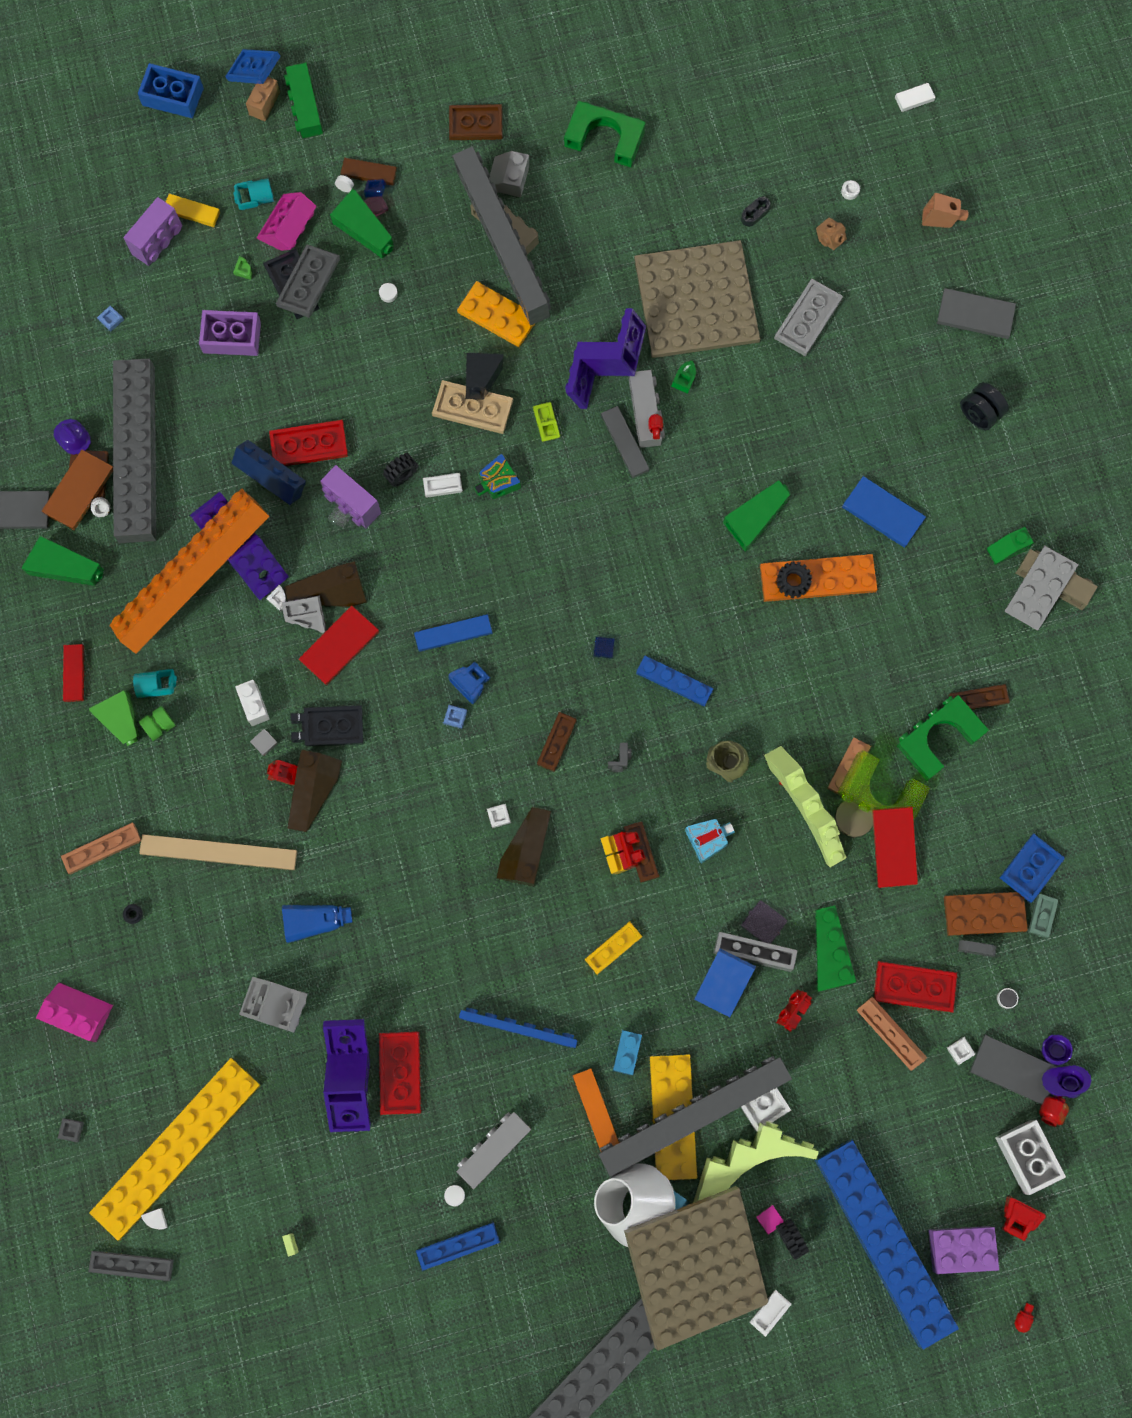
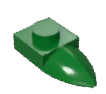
M688 361L680 366L671 387L688 394L696 375V367L693 361Z

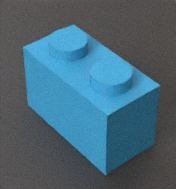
M622 1030L613 1071L633 1075L642 1035Z

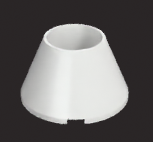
M633 1164L600 1185L595 1195L594 1207L598 1218L619 1243L628 1247L624 1230L674 1211L675 1195L668 1178L658 1171L657 1168L647 1164ZM630 1191L631 1208L625 1218L623 1214V1200L626 1193Z

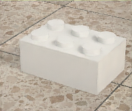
M1037 1120L1027 1121L995 1137L1023 1194L1031 1195L1066 1177Z

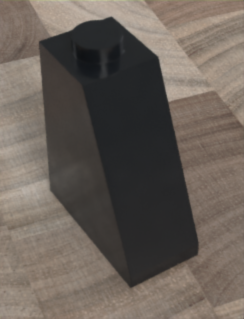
M467 353L466 399H485L503 370L504 354Z

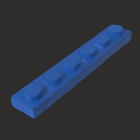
M466 1008V1011L461 1010L459 1018L462 1020L576 1048L577 1040L574 1039L572 1034L563 1033L560 1036L554 1034L555 1030L543 1028V1031L535 1029L536 1025L524 1023L523 1026L517 1025L516 1020L505 1018L504 1021L496 1019L497 1015L485 1013V1016L477 1014L478 1010Z

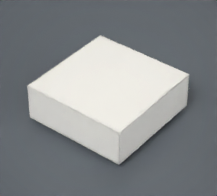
M506 804L487 809L492 828L511 823Z
M965 1037L947 1047L957 1065L975 1055Z

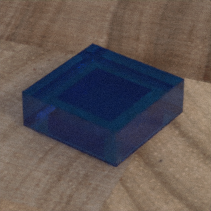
M384 179L367 180L364 190L365 197L383 196L386 185Z
M596 637L594 657L612 659L615 639Z

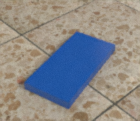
M864 476L842 506V508L904 548L926 518V516Z

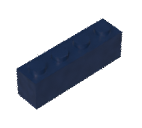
M249 440L236 447L231 464L289 505L301 498L306 483L303 478Z

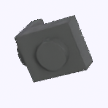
M620 743L619 762H608V769H612V772H623V769H627V760H631V749L628 748V743Z

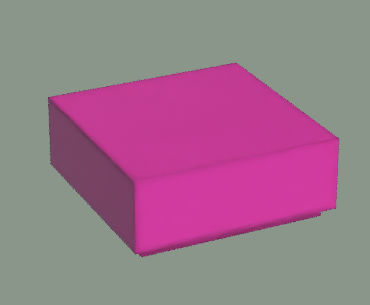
M773 1205L756 1216L768 1235L776 1229L777 1225L784 1222Z

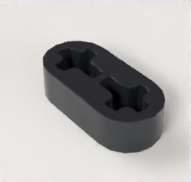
M763 196L754 200L743 210L741 216L742 224L748 227L755 225L769 212L770 200ZM759 204H760V205L765 204V208H764V207H761V208L758 210ZM753 214L752 219H751V218L746 219V215H747V216H751V215Z

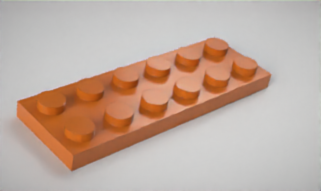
M873 554L795 561V564L801 562V566L805 564L807 566L806 569L811 571L810 575L812 574L809 590L799 598L797 596L790 598L791 596L789 595L786 597L784 596L785 593L781 594L780 588H777L776 579L781 567H784L786 563L790 564L792 561L760 564L764 602L877 592ZM790 574L787 577V582L791 586H798L801 584V578L797 574Z

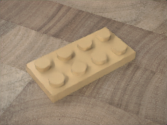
M442 380L432 416L504 434L513 398L488 392L484 400L466 399V386Z

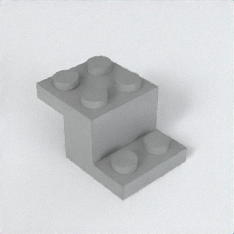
M252 977L239 1015L294 1033L299 1024L302 1009L306 1004L307 994Z

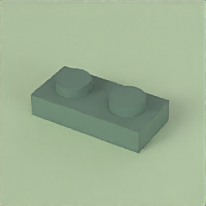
M1042 894L1037 895L1028 930L1029 933L1049 938L1058 899Z

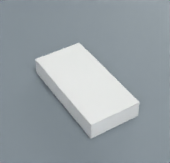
M929 83L897 93L895 99L901 112L934 101L935 96Z
M460 473L423 478L426 498L462 492Z
M774 1290L768 1297L767 1305L760 1307L749 1322L766 1337L791 1306V1303L777 1290Z

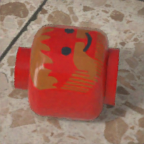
M1056 1095L1054 1097H1046L1039 1110V1115L1042 1117L1041 1120L1052 1127L1062 1125L1069 1113V1106L1065 1103L1066 1100Z

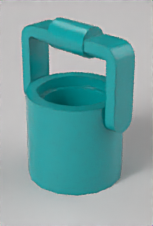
M268 178L234 185V200L240 210L274 202ZM248 188L251 202L242 203L239 190Z
M173 669L136 673L133 676V686L137 698L173 694L177 682ZM169 676V688H162L161 677Z

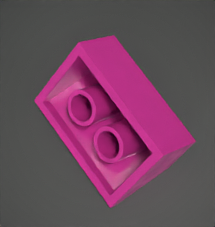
M302 192L283 194L258 234L257 239L281 251L291 250L296 245L298 236L304 232L307 221L313 217L316 205Z
M58 983L44 999L36 1019L85 1040L97 1042L113 1005Z

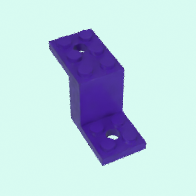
M626 308L625 314L622 317L621 331L618 334V342L577 343V347L574 350L573 364L570 367L569 380L565 389L566 394L580 409H587L595 376H635L646 325L633 308Z
M218 492L190 514V516L202 530L207 521L211 520L228 501L222 493ZM255 533L227 560L259 600L289 577L260 537ZM266 570V576L264 578H259V574L262 571Z
M364 1019L323 1021L327 1050L323 1093L330 1132L370 1131L371 1123L367 1102L370 1058Z

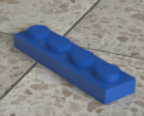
M644 656L636 671V674L704 707L713 691V688L647 656Z

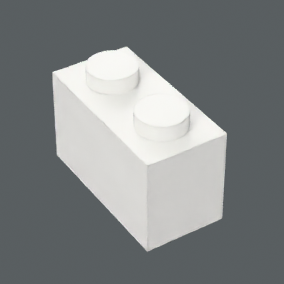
M254 680L235 686L251 726L270 720Z

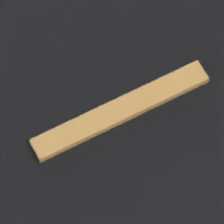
M142 835L139 853L148 856L295 870L297 850Z

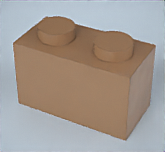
M267 77L264 84L255 85L246 102L250 116L266 121L280 94L277 80Z

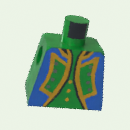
M502 454L479 472L481 483L474 486L478 496L488 492L492 499L521 489L519 479Z

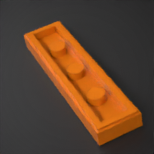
M592 1069L573 1075L599 1149L610 1142L612 1145L619 1143Z

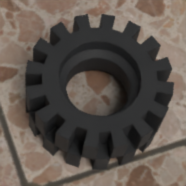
M404 453L396 457L394 461H391L390 465L386 466L383 475L393 487L399 486L400 483L403 484L404 481H408L409 477L414 475L413 473H416L418 464L409 453Z
M792 561L790 564L786 563L784 567H781L776 579L777 588H780L781 594L784 592V596L787 597L789 595L791 596L790 598L795 596L799 598L801 595L806 594L812 582V574L810 575L811 571L806 569L807 566L805 564L801 566V562L795 564V561ZM788 575H799L801 584L798 586L789 585L787 582Z
M791 1218L776 1226L783 1243L794 1260L809 1252L803 1237Z

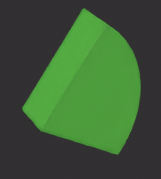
M239 256L233 273L236 276L251 280L252 269L246 259Z

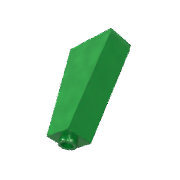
M352 188L330 214L332 224L383 259L392 252L394 247L393 239L359 194Z
M779 480L724 517L723 524L745 552L749 550L789 499L790 491L788 487Z
M41 536L21 568L30 576L95 586L102 579L104 571L100 564Z

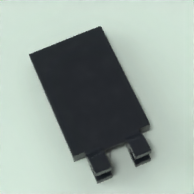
M296 248L263 263L279 296L300 258ZM318 303L313 312L319 310ZM294 313L296 319H300L303 317L302 315Z
M362 705L304 708V713L301 714L290 713L291 724L302 723V732H291L292 743L305 741V747L363 744Z

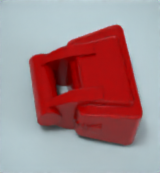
M1007 1196L1004 1208L1006 1220L1002 1230L1025 1241L1028 1233L1034 1231L1046 1218V1215ZM1016 1222L1022 1225V1230L1012 1226L1013 1223Z

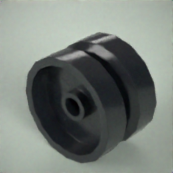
M985 382L979 383L960 402L961 410L966 418L974 426L984 431L990 430L997 420L1001 419L1009 411L1007 401L995 387Z

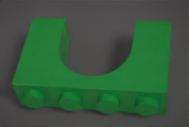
M578 101L564 136V147L581 152L586 137L592 129L599 126H608L616 130L620 136L614 162L631 168L645 132V122L639 118L625 116V114L620 112L616 113L604 107H597L588 102Z
M959 695L955 698L950 696L943 702V708L940 710L934 709L928 714L930 718L927 721L923 722L921 720L913 727L915 730L911 734L906 732L898 739L900 743L897 747L926 781L944 768V765L931 752L927 744V735L933 726L948 724L955 727L970 745L974 744L989 731Z

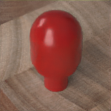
M652 414L648 419V429L653 434V439H660V432L663 430V418L659 414Z
M1026 1303L1024 1310H1020L1016 1316L1014 1324L1019 1332L1026 1333L1031 1329L1034 1321V1316L1031 1315L1034 1309L1032 1304Z

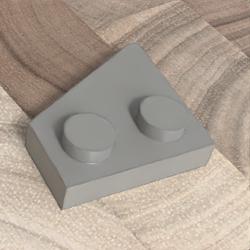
M319 596L281 603L285 622L315 629L321 633L327 631Z

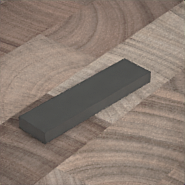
M618 406L601 413V417L632 479L649 472V467Z
M93 1250L91 1252L88 1272L171 1281L174 1259Z

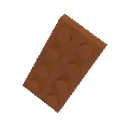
M1018 892L944 896L947 936L1028 931L1024 897Z

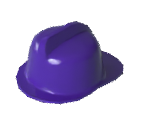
M64 420L54 429L55 440L67 453L75 455L79 454L81 450L86 451L91 443L90 435L77 420Z
M1080 1066L1058 1067L1049 1069L1043 1074L1042 1084L1053 1095L1076 1098L1090 1088L1091 1076L1087 1070Z

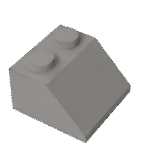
M510 151L495 156L489 179L491 183H494L497 192L521 197L529 170V155Z

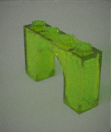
M864 750L858 752L837 792L842 796L841 798L846 802L858 804V808L865 812H872V809L912 806L914 821L930 787L915 779L908 780L898 800L893 805H883L874 799L870 791V779L880 759Z

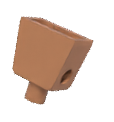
M935 193L923 208L922 225L951 228L957 220H967L968 210L961 209L960 199Z

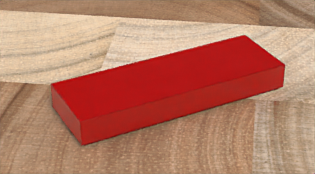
M83 644L63 646L64 702L84 701Z

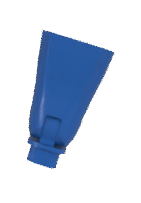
M282 905L284 932L287 943L336 930L340 925L343 927L346 923H353L351 907L342 908V906H339L338 909V906Z

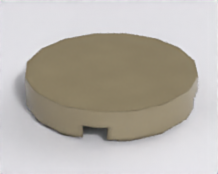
M856 798L848 799L841 803L835 813V822L840 832L853 838L861 837L868 833L873 826L872 808L869 804Z

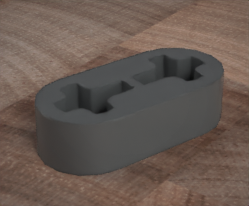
M960 940L958 951L995 957L997 946Z

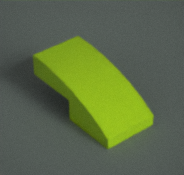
M551 402L533 406L542 442L560 438Z

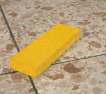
M169 194L166 200L167 204L175 208L178 217L211 227L215 226L220 214L218 208Z
M628 922L585 958V961L598 975L643 936L631 922Z

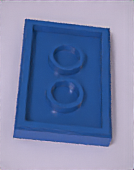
M242 49L228 71L226 78L231 82L264 84L279 60L280 54L277 51Z
M1033 833L999 878L1031 903L1065 858Z
M719 949L694 1000L731 1017L756 966Z

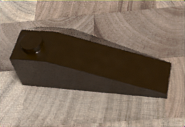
M355 561L330 568L284 587L288 601L319 596L321 605L324 607L342 606L349 608L367 603Z
M301 750L288 829L302 832L309 830L319 813L318 811L338 781L342 760L317 752Z
M531 808L500 859L496 879L535 887L551 811Z

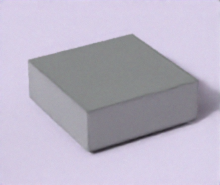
M265 729L250 741L263 756L278 744Z

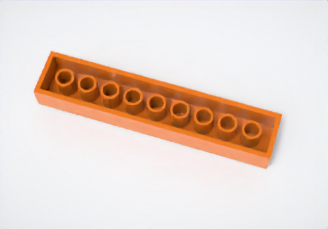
M243 489L236 492L231 500L219 509L214 518L207 521L205 527L195 534L185 547L180 549L178 555L169 561L159 574L153 577L151 583L146 588H143L132 602H129L119 615L113 618L110 624L113 632L119 641L135 654L269 517L263 508Z

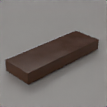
M344 158L340 174L352 179L393 186L397 167Z
M1006 684L949 694V697L952 696L953 698L959 695L971 710L1010 703Z
M561 712L558 713L538 759V766L555 772L577 721L576 718Z
M642 821L624 826V832H637L640 842L632 844L633 850L642 849L646 859L638 863L636 867L640 883L659 878Z

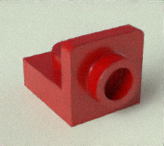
M275 760L268 766V780H276L293 786L295 785L298 766L281 760Z

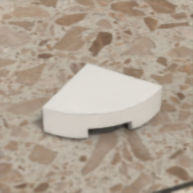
M279 585L266 599L282 612L281 603L286 602V595Z
M162 1208L141 1215L143 1221L153 1229L168 1228Z

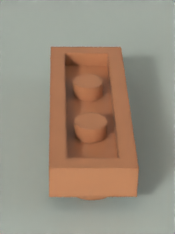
M853 738L827 789L845 797L871 746Z

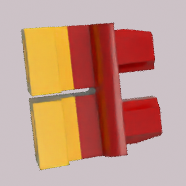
M620 832L616 835L600 838L605 855H609L606 858L611 874H620L638 866V863L646 859L642 849L633 850L632 844L640 842L637 832Z

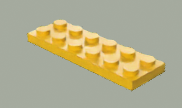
M690 1055L651 1056L650 1073L654 1124V1119L666 1113L669 1116L673 1114L672 1109L684 1104L686 1107L691 1104L692 1082ZM695 1132L655 1153L656 1168L668 1180L697 1179Z

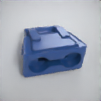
M473 662L467 668L462 667L449 673V681L471 704L476 702L483 691V684L490 679L476 662ZM473 671L480 677V679L477 680L473 676Z

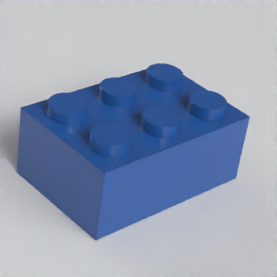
M149 63L139 88L138 96L142 106L193 119L204 88L200 76Z

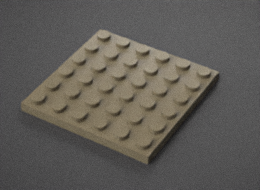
M741 240L634 256L652 358L760 342Z
M737 1186L624 1230L652 1339L658 1351L767 1305L768 1298L740 1189Z

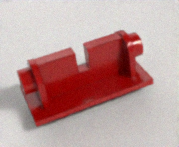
M796 990L790 996L789 1003L785 1009L780 1012L776 1023L784 1026L790 1032L793 1029L795 1030L802 1019L797 1015V1012L805 1014L811 1005L810 1001L812 998L806 992Z

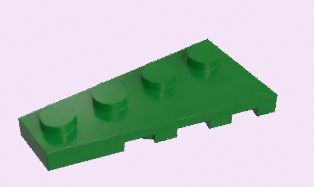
M836 906L816 910L817 992L856 983Z

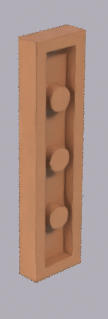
M131 823L66 853L61 858L68 874L71 875L141 842V837L135 824Z
M873 997L869 998L857 1009L858 1013L911 1071L926 1060L927 1057Z

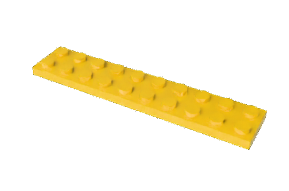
M230 1058L90 1211V1214L117 1241H120L141 1218V1215L146 1213L261 1085L234 1059Z

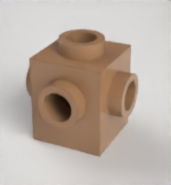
M831 218L826 219L816 228L819 242L825 247L828 246L835 250L847 240L844 225Z

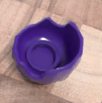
M1050 1035L1043 1041L1042 1054L1049 1063L1063 1065L1071 1059L1073 1046L1069 1039L1062 1035Z

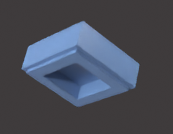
M111 306L97 317L110 332L124 320Z
M449 705L443 723L462 729L467 709Z

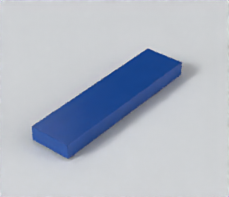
M487 614L414 632L418 651L421 652L492 634V629Z
M493 1222L418 1249L416 1253L423 1271L498 1244L500 1240Z

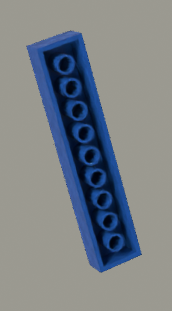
M848 1140L815 1159L816 1164L918 1347L924 1350L958 1330L957 1324L854 1141Z

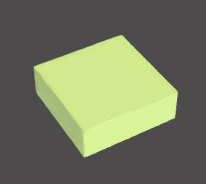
M290 1233L282 1236L288 1257L297 1254L299 1251L294 1234Z

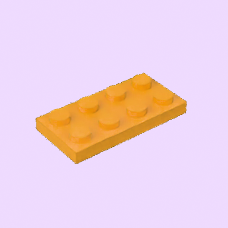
M477 281L457 309V312L517 347L521 346L535 325L530 326L520 305Z

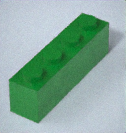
M307 63L286 67L287 74L284 75L286 86L290 85L291 89L287 91L290 101L294 102L291 109L293 117L297 116L298 121H294L297 132H301L302 138L323 134Z

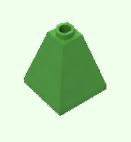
M123 690L89 708L90 712L123 744L126 743L129 746L138 741L137 737L139 735L128 690Z

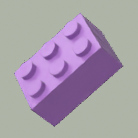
M157 197L123 238L131 254L149 266L157 260L160 252L168 247L170 240L180 232L182 224L175 208Z
M202 310L199 339L202 352L206 354L258 356L261 328L258 313Z
M337 465L321 480L322 490L325 493L326 499L331 503H337L339 510L345 515L348 513L352 516V521L360 527L362 525L364 528H367L381 514L378 501Z
M981 1226L928 1230L933 1273L947 1274L999 1270L995 1227Z

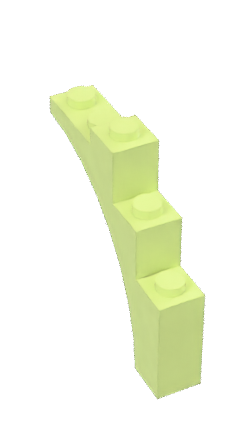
M782 746L765 754L764 756L770 770L789 793L808 824L826 864L832 867L846 859L838 836L840 833L835 819L823 808L819 794L807 782L802 767Z
M766 1121V1124L759 1123L753 1146H751L752 1142L745 1139L733 1140L726 1163L724 1159L716 1156L713 1159H706L694 1202L729 1189L743 1173L769 1159L784 1156H802L817 1159L819 1151L813 1148L814 1144L802 1141L800 1144L794 1142L795 1139L787 1135H783L781 1138L783 1131L777 1128L778 1124Z

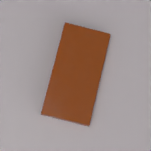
M81 450L42 509V513L75 530L90 508L92 501L97 497L112 474L113 466Z

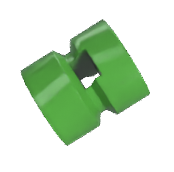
M162 706L152 712V716L147 715L139 721L152 741L161 737L162 731L168 732L176 726Z

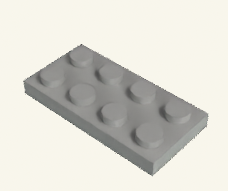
M811 279L777 331L774 339L806 357L843 296Z
M1044 545L1004 612L1039 630L1079 564Z

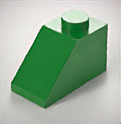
M1023 527L987 547V551L996 565L1029 550L1034 542L1026 527Z

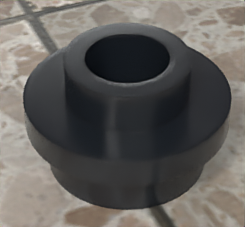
M136 904L128 905L123 911V918L129 924H136L143 917L141 907ZM132 911H136V916L134 918H131L130 916Z

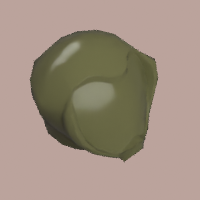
M720 741L715 746L709 748L706 765L708 770L721 775L727 782L732 783L735 779L742 777L748 770L749 757L747 751L739 743Z

